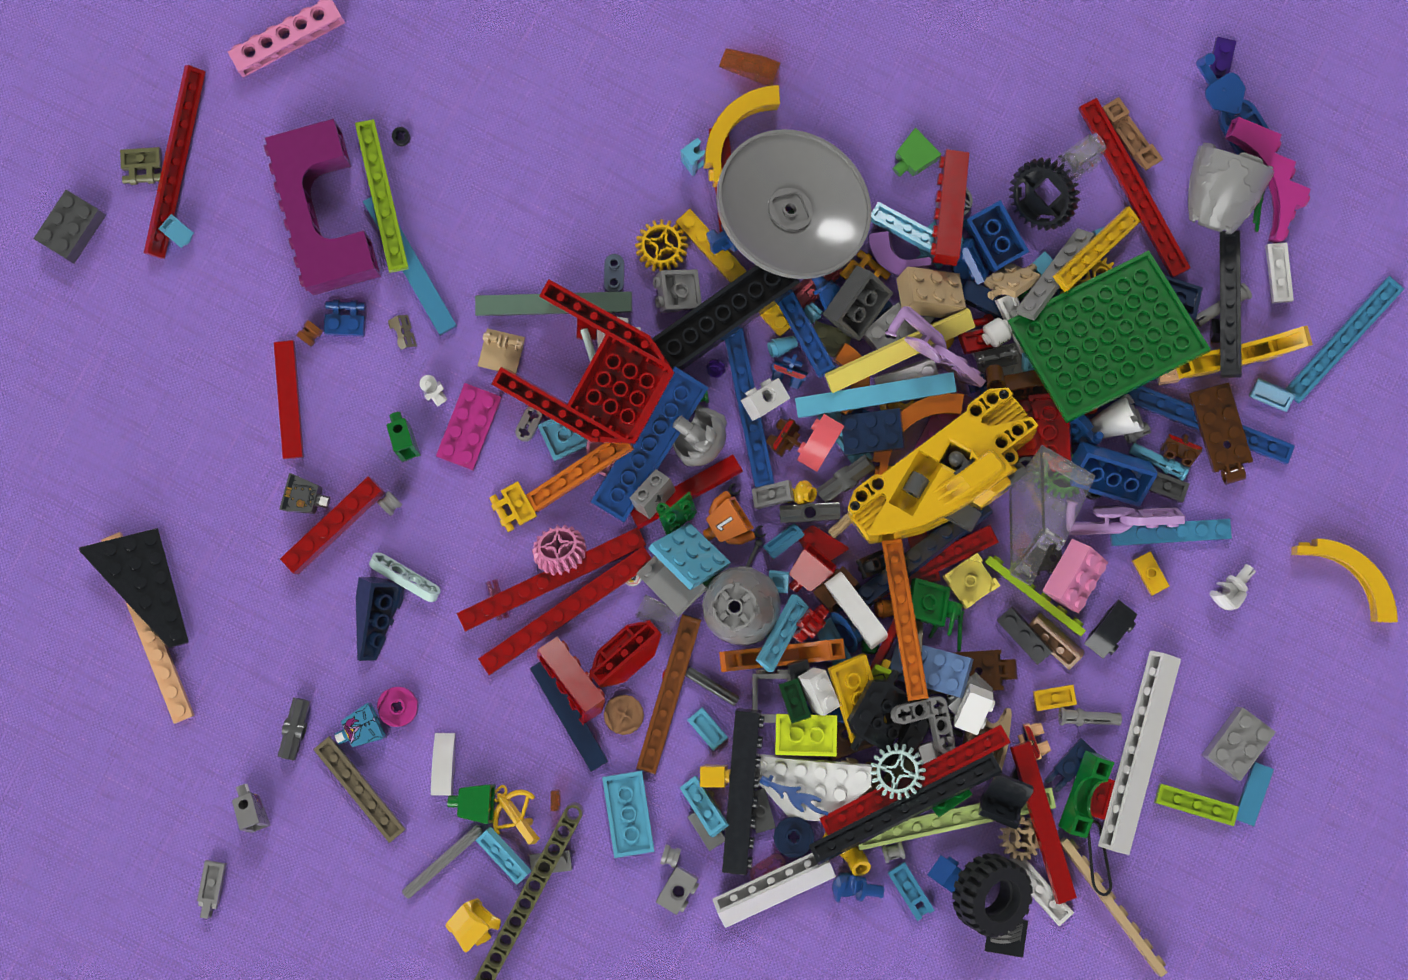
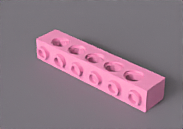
M319 0L316 5L302 9L299 14L285 18L282 23L276 26L268 27L260 35L251 36L245 43L234 45L228 51V54L236 69L244 78L345 24L333 0ZM318 15H324L321 20H316ZM307 24L306 28L299 29L300 25ZM290 33L287 38L282 39L283 34ZM273 42L269 48H265L266 43ZM251 51H255L254 56L248 57Z

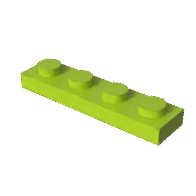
M1161 783L1158 785L1154 803L1231 826L1235 825L1239 810L1238 806Z

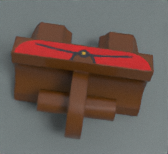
M781 418L776 424V428L781 431L779 436L776 437L771 434L766 440L771 449L777 455L783 457L786 450L791 451L793 446L800 447L801 443L797 440L800 436L798 431L801 427L791 418L789 420Z
M1185 433L1181 438L1169 434L1165 442L1162 443L1160 450L1164 451V457L1174 459L1177 456L1182 458L1181 462L1183 465L1191 467L1202 452L1203 447L1187 441L1188 435Z

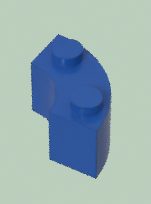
M940 855L927 875L952 893L955 891L954 883L958 881V874L962 869L958 867L959 862L951 856L946 859Z

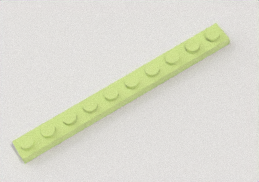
M1045 788L1050 809H1054L1056 805L1052 788ZM979 802L953 808L941 817H938L934 812L915 816L858 845V849H869L994 821L978 815ZM1027 804L1021 809V815L1029 814Z

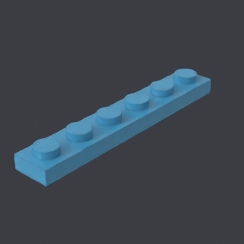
M1230 519L1185 521V524H1179V527L1158 525V528H1147L1146 525H1133L1123 533L1110 534L1111 546L1232 539Z

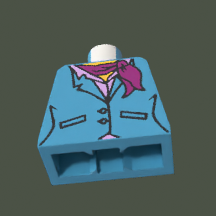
M372 703L363 705L343 719L341 724L344 729L334 734L339 745L349 740L352 747L387 738Z

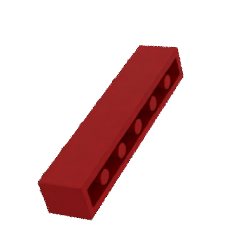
M946 149L944 156H940L939 168H942L937 178V185H940V190L936 192L935 202H938V208L934 210L933 219L936 220V225L932 229V237H935V241L931 244L930 255H933L932 263L956 266L960 258L969 152Z
M366 477L287 551L280 560L293 574L299 575L385 494L383 489L372 478Z

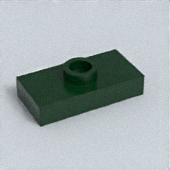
M798 678L779 684L778 686L791 724L811 718Z

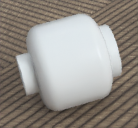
M996 318L983 326L984 334H982V338L987 345L991 344L993 347H999L1011 339V326L1006 319Z

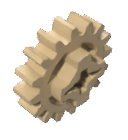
M1020 816V824L1026 826L1022 829L1018 827L1015 830L1008 826L1000 828L1003 835L998 836V838L1003 839V842L999 845L1000 847H1006L1004 854L1011 853V859L1017 857V860L1023 861L1024 858L1030 860V854L1036 856L1037 852L1035 849H1040L1033 824H1031V818L1025 819L1024 816ZM1021 847L1022 849H1025V851L1018 852L1016 851V849H1019Z

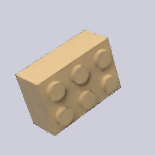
M908 266L896 279L901 308L909 306L919 315L947 318L966 308L959 273Z

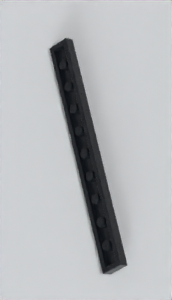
M990 753L917 790L916 794H909V798L905 796L901 800H897L810 844L809 847L816 862L820 865L1001 774L1002 770L993 753Z

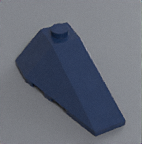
M378 577L358 578L356 630L357 660L359 661L377 660L386 640L385 634L389 625H393V616L397 608L400 609L405 588L392 580Z

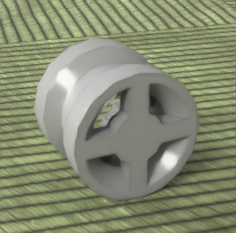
M390 491L386 493L383 499L377 501L390 516L394 514L396 508L402 506V503Z
M666 844L660 864H669L672 868H676L681 849H673L670 845Z

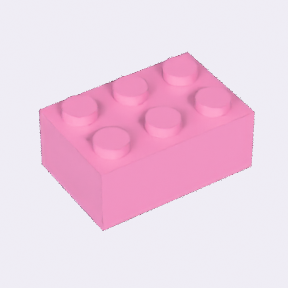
M1072 539L1042 591L1060 606L1079 614L1086 605L1089 595L1095 589L1101 574L1104 573L1108 561L1091 546Z

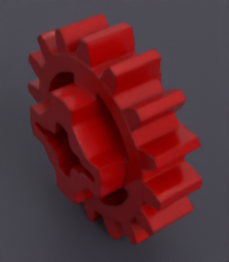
M820 604L814 610L808 609L796 623L799 627L796 629L793 637L801 643L808 636L811 638L815 637L826 624L824 619L827 617L826 615L829 613V610L823 604Z

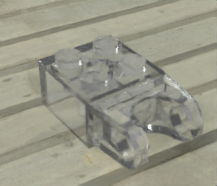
M1097 133L1089 134L1059 155L1056 159L1058 160L1057 166L1065 164L1063 170L1070 169L1071 171L1068 175L1069 177L1075 176L1072 182L1076 183L1086 171L1090 173L1102 161L1100 158L1105 153L1106 145Z

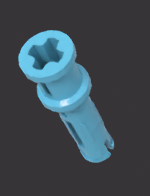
M1136 443L1132 444L1129 450V454L1151 462L1153 465L1163 469L1162 471L1165 474L1169 473L1176 476L1181 481L1185 479L1190 467L1175 461V458L1168 459Z

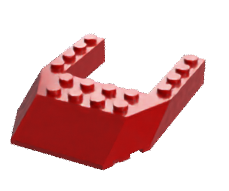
M548 279L539 297L606 335L568 403L503 367H500L492 385L590 442L636 444L675 372L650 335Z

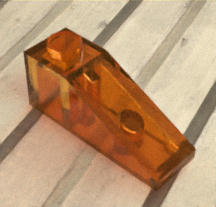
M726 48L719 67L766 86H774L781 63L761 55Z

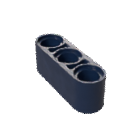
M966 280L962 288L965 304L985 314H991L995 319L1001 318L1004 320L995 303V300L1003 296L998 295L991 300L987 295L991 291L990 289L980 284L977 285L974 281Z

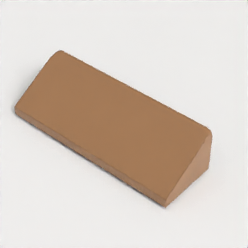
M1039 612L1029 623L1053 650L1051 654L1067 669L1070 670L1083 657L1084 650L1042 613Z

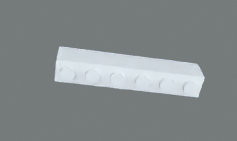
M813 853L719 895L712 900L726 928L833 879L836 875L829 860L818 865Z

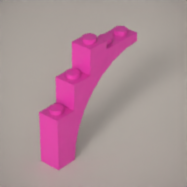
M1237 117L1231 121L1225 139L1238 145L1246 153L1261 158L1264 165L1273 167L1274 175L1268 184L1273 204V221L1268 241L1273 243L1281 242L1288 236V226L1296 215L1295 210L1303 208L1308 204L1311 189L1290 181L1296 171L1294 168L1296 161L1275 153L1281 146L1280 138L1282 134Z

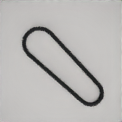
M1093 820V823L1098 826L1101 836L1102 827L1099 822ZM1089 831L1087 840L1092 885L1094 890L1099 895L1107 896L1111 893L1112 890V879L1109 869L1106 849L1103 848L1104 859L1109 880V889L1106 893H1102L1097 889L1095 885L1091 838Z

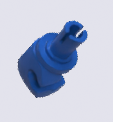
M824 276L811 278L816 286L813 294L817 295L819 293L820 301L826 310L839 292L840 287L834 283L833 279L829 281Z
M838 873L832 883L833 897L838 903H840L841 897L856 895L857 901L861 902L866 896L883 898L884 885L867 884L865 877L855 876L852 873Z

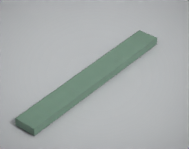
M632 292L575 293L609 313L632 312ZM540 294L475 296L476 316L569 313L539 297Z

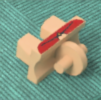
M1022 724L1028 738L1027 741H1031L1036 760L1042 759L1043 755L1051 751L1047 740L1038 744L1035 740V736L1044 734L1042 724ZM1023 734L1018 735L1020 742L1018 744L1026 742Z

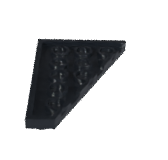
M158 528L79 547L80 553L168 648L189 643Z

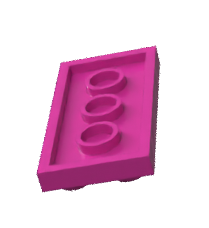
M464 383L436 457L474 471L502 397Z

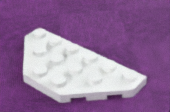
M758 754V756H761V767L757 769L756 776L760 777V780L762 776L769 778L772 775L774 776L772 782L776 784L801 787V790L796 793H806L821 798V802L811 801V803L815 807L827 811L828 814L856 800L872 786L873 775L870 774V771H873V767L869 764ZM759 783L788 817L820 821L819 818L825 816L812 811L805 804H801L805 809L804 812H801L792 805L786 792L783 793L784 798L781 799L780 795L773 788Z

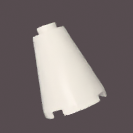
M1129 394L1123 395L1090 419L1094 425L1091 430L1094 433L1102 432L1103 438L1143 431L1144 424L1138 409L1131 405L1134 401Z

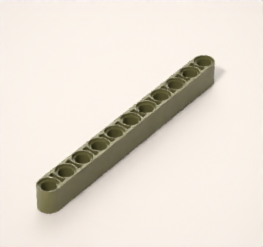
M570 803L564 810L474 980H487L482 975L484 971L492 974V979L488 980H495L583 816V807L579 803ZM576 808L579 811V816L571 817L568 810ZM566 826L570 833L565 836L561 835L559 827ZM551 844L558 845L560 852L552 853L549 846ZM540 863H548L550 865V870L546 872L542 871L540 868ZM536 880L540 883L541 887L535 890L530 886V882ZM521 899H528L531 902V906L523 907ZM512 917H518V918H520L521 924H520V925H514V924H512L511 918H512ZM509 935L512 942L504 943L501 936ZM499 953L502 960L494 961L492 954Z

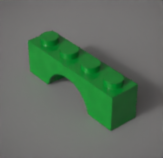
M1085 751L1058 824L1060 828L1069 834L1087 839L1094 820L1090 810L1093 793L1101 783L1108 782L1115 762L1103 755Z

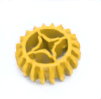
M660 219L659 225L653 220V227L646 224L647 231L641 229L640 233L643 236L636 237V240L640 242L635 244V248L639 249L636 251V254L641 256L640 262L646 261V268L652 264V271H655L657 267H659L660 271H664L663 267L671 270L670 265L677 268L678 264L676 261L683 263L684 260L681 256H687V252L683 250L688 248V244L683 243L687 241V236H682L684 233L683 229L677 231L678 224L671 227L670 220H668L667 225H664L663 219ZM657 232H662L659 238L651 237V239H649V237ZM669 234L677 240L678 248L668 242ZM664 241L666 248L663 247V249H660L659 252V247L657 244H660ZM646 244L655 249L654 258L647 253L645 249ZM675 253L669 259L661 260L664 254Z

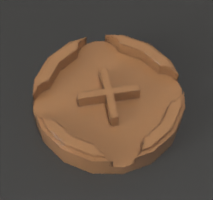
M629 695L614 697L608 702L604 711V720L608 728L621 735L631 734L636 731L644 718L643 707L640 702Z

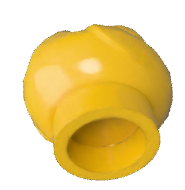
M807 480L799 481L795 489L792 488L794 501L799 505L808 502L812 503L817 497V489Z

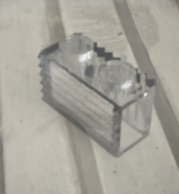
M648 595L644 596L636 613V618L643 619V622L650 620L657 629L664 630V633L667 632L668 635L672 633L679 620V617L667 605Z

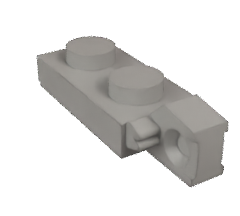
M205 860L197 898L198 906L202 907L200 918H211L213 909L218 907L227 863Z

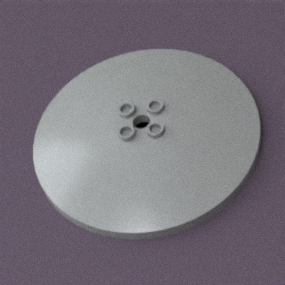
M787 129L772 130L755 135L740 144L733 151L718 179L716 192L717 209L727 236L747 259L773 274L793 279H811L831 274L846 265L857 254L868 235L871 223V202L868 189L860 172L840 149L816 135ZM785 207H791L794 210V214H789Z

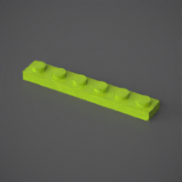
M988 555L983 561L1081 637L1086 630L1082 628L1084 624L1076 617L1073 619L1066 615L1068 611L1059 604L1055 607L1050 603L1052 599L1043 592L1041 595L1034 590L1036 588L1035 585L1028 580L1023 582L1019 579L1020 574L1011 567L1009 570L1003 566L1004 561L994 555L992 558Z

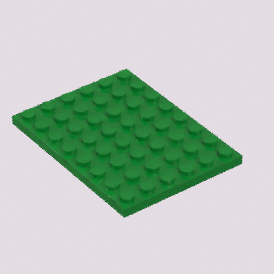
M1149 250L1050 299L1035 321L1020 315L1008 320L1014 336L1066 423L1211 350Z

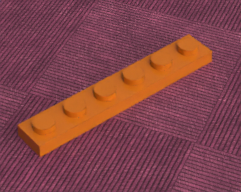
M604 443L526 494L534 511H541L634 450L632 444Z

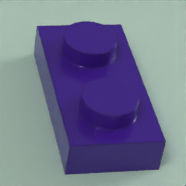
M1222 37L1215 39L1212 52L1215 55V61L1209 67L1216 78H1221L1230 73L1236 46L1235 40Z

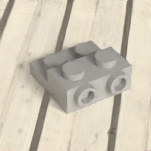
M698 269L665 270L658 272L656 277L653 278V287L658 291L655 304L657 308H660V313L693 310L702 303Z

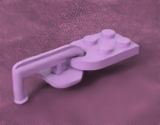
M904 306L900 309L885 334L897 337L896 333L899 327L906 320L922 334L920 339L906 336L904 340L912 348L937 362L948 373L954 372V378L960 383L978 387L984 385L986 380L980 376L981 372L973 367H969L967 365L968 361L963 357L956 356L947 350L945 339L939 331L911 307ZM930 339L934 344L930 345L927 342Z
M1066 500L1065 525L1066 531L1070 535L1119 534L1127 531L1133 525H1146L1147 528H1158V525L1179 527V524H1185V516L1177 507L1134 509L1120 506L1093 507V513L1097 517H1103V522L1075 523L1074 510L1077 503ZM1120 517V522H1109V518Z

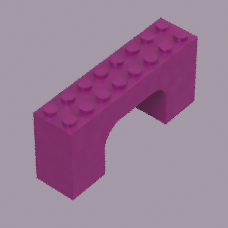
M330 119L265 137L266 145H264V150L267 157L270 156L271 159L269 168L271 174L275 175L276 178L274 187L277 194L280 193L281 200L279 201L281 211L285 212L286 219H284V225L291 234L289 244L296 253L294 262L296 267L300 268L301 275H299V281L301 286L305 287V290L314 296L381 277L372 241L365 231L335 239L324 238L320 232L311 198L312 184L323 174L351 167L342 130L336 121Z

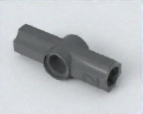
M866 455L861 456L851 465L838 470L833 475L834 477L818 487V494L825 503H828L843 491L846 492L856 486L860 479L875 469L874 464Z
M839 502L779 506L780 523L840 520ZM806 508L815 510L813 518L805 516L804 511Z
M293 697L288 718L285 719L282 727L283 737L278 757L296 760L300 741L306 733V719L311 701Z

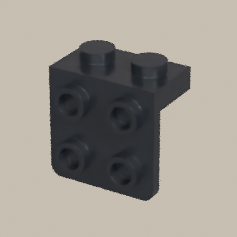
M1001 773L992 779L982 794L978 815L1016 830L1020 825L1021 809L1034 792V787Z

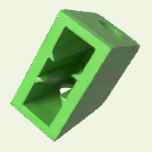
M915 128L896 152L895 158L899 162L892 169L899 177L906 171L915 176L940 159L941 153Z

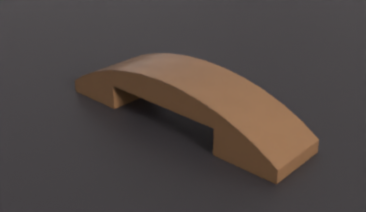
M1119 97L1102 107L1123 146L1142 168L1148 170L1163 161L1154 145H1149L1129 116V110Z

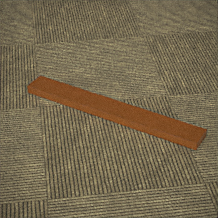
M682 614L636 769L656 774L701 619Z

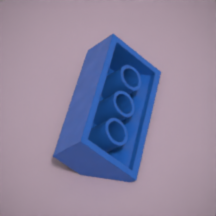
M1081 441L1072 457L1069 486L1140 507L1158 473L1149 461Z

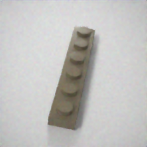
M331 736L327 737L313 749L389 843L406 830Z

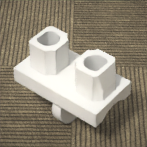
M425 375L420 379V387L424 391L423 393L427 400L432 399L437 407L447 400L442 392L444 387L440 381L437 382L431 375Z

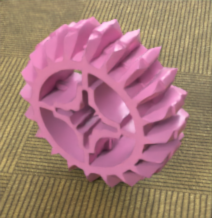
M557 525L555 529L549 527V531H542L543 536H537V542L533 543L532 553L535 563L546 574L551 572L553 576L557 572L562 576L564 571L570 573L571 568L577 569L576 564H582V558H585V551H587L585 540L581 533L572 526L568 528L566 525L562 528Z

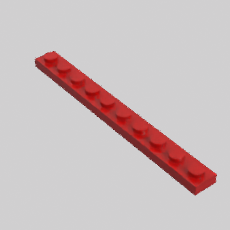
M191 65L184 66L144 248V254L160 259H165L169 237L158 228L171 214L173 216L175 214L206 72Z
M1095 98L1081 105L1078 109L1137 217L1140 219L1169 275L1174 278L1191 268L1100 102Z
M638 527L586 551L585 558H582V564H576L577 569L571 568L570 573L564 571L561 576L557 572L553 576L551 572L547 574L542 572L456 614L466 632L646 546V543Z
M644 546L482 655L478 659L488 675L493 674L635 577L636 573L652 559Z
M1002 725L919 766V769H926V772H920L919 776H924L925 780L918 779L917 781L922 784L921 788L1010 744L1011 742ZM908 777L901 778L897 789L906 788L914 779ZM892 781L886 784L891 787ZM916 785L913 787L916 791L921 789ZM885 788L875 789L819 819L827 835H830L897 801L898 793H894V798L890 799V791L884 796L882 792Z

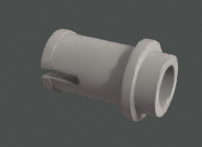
M1143 422V431L1124 435L1125 440L1129 444H1134L1137 439L1151 433L1150 427L1146 422Z

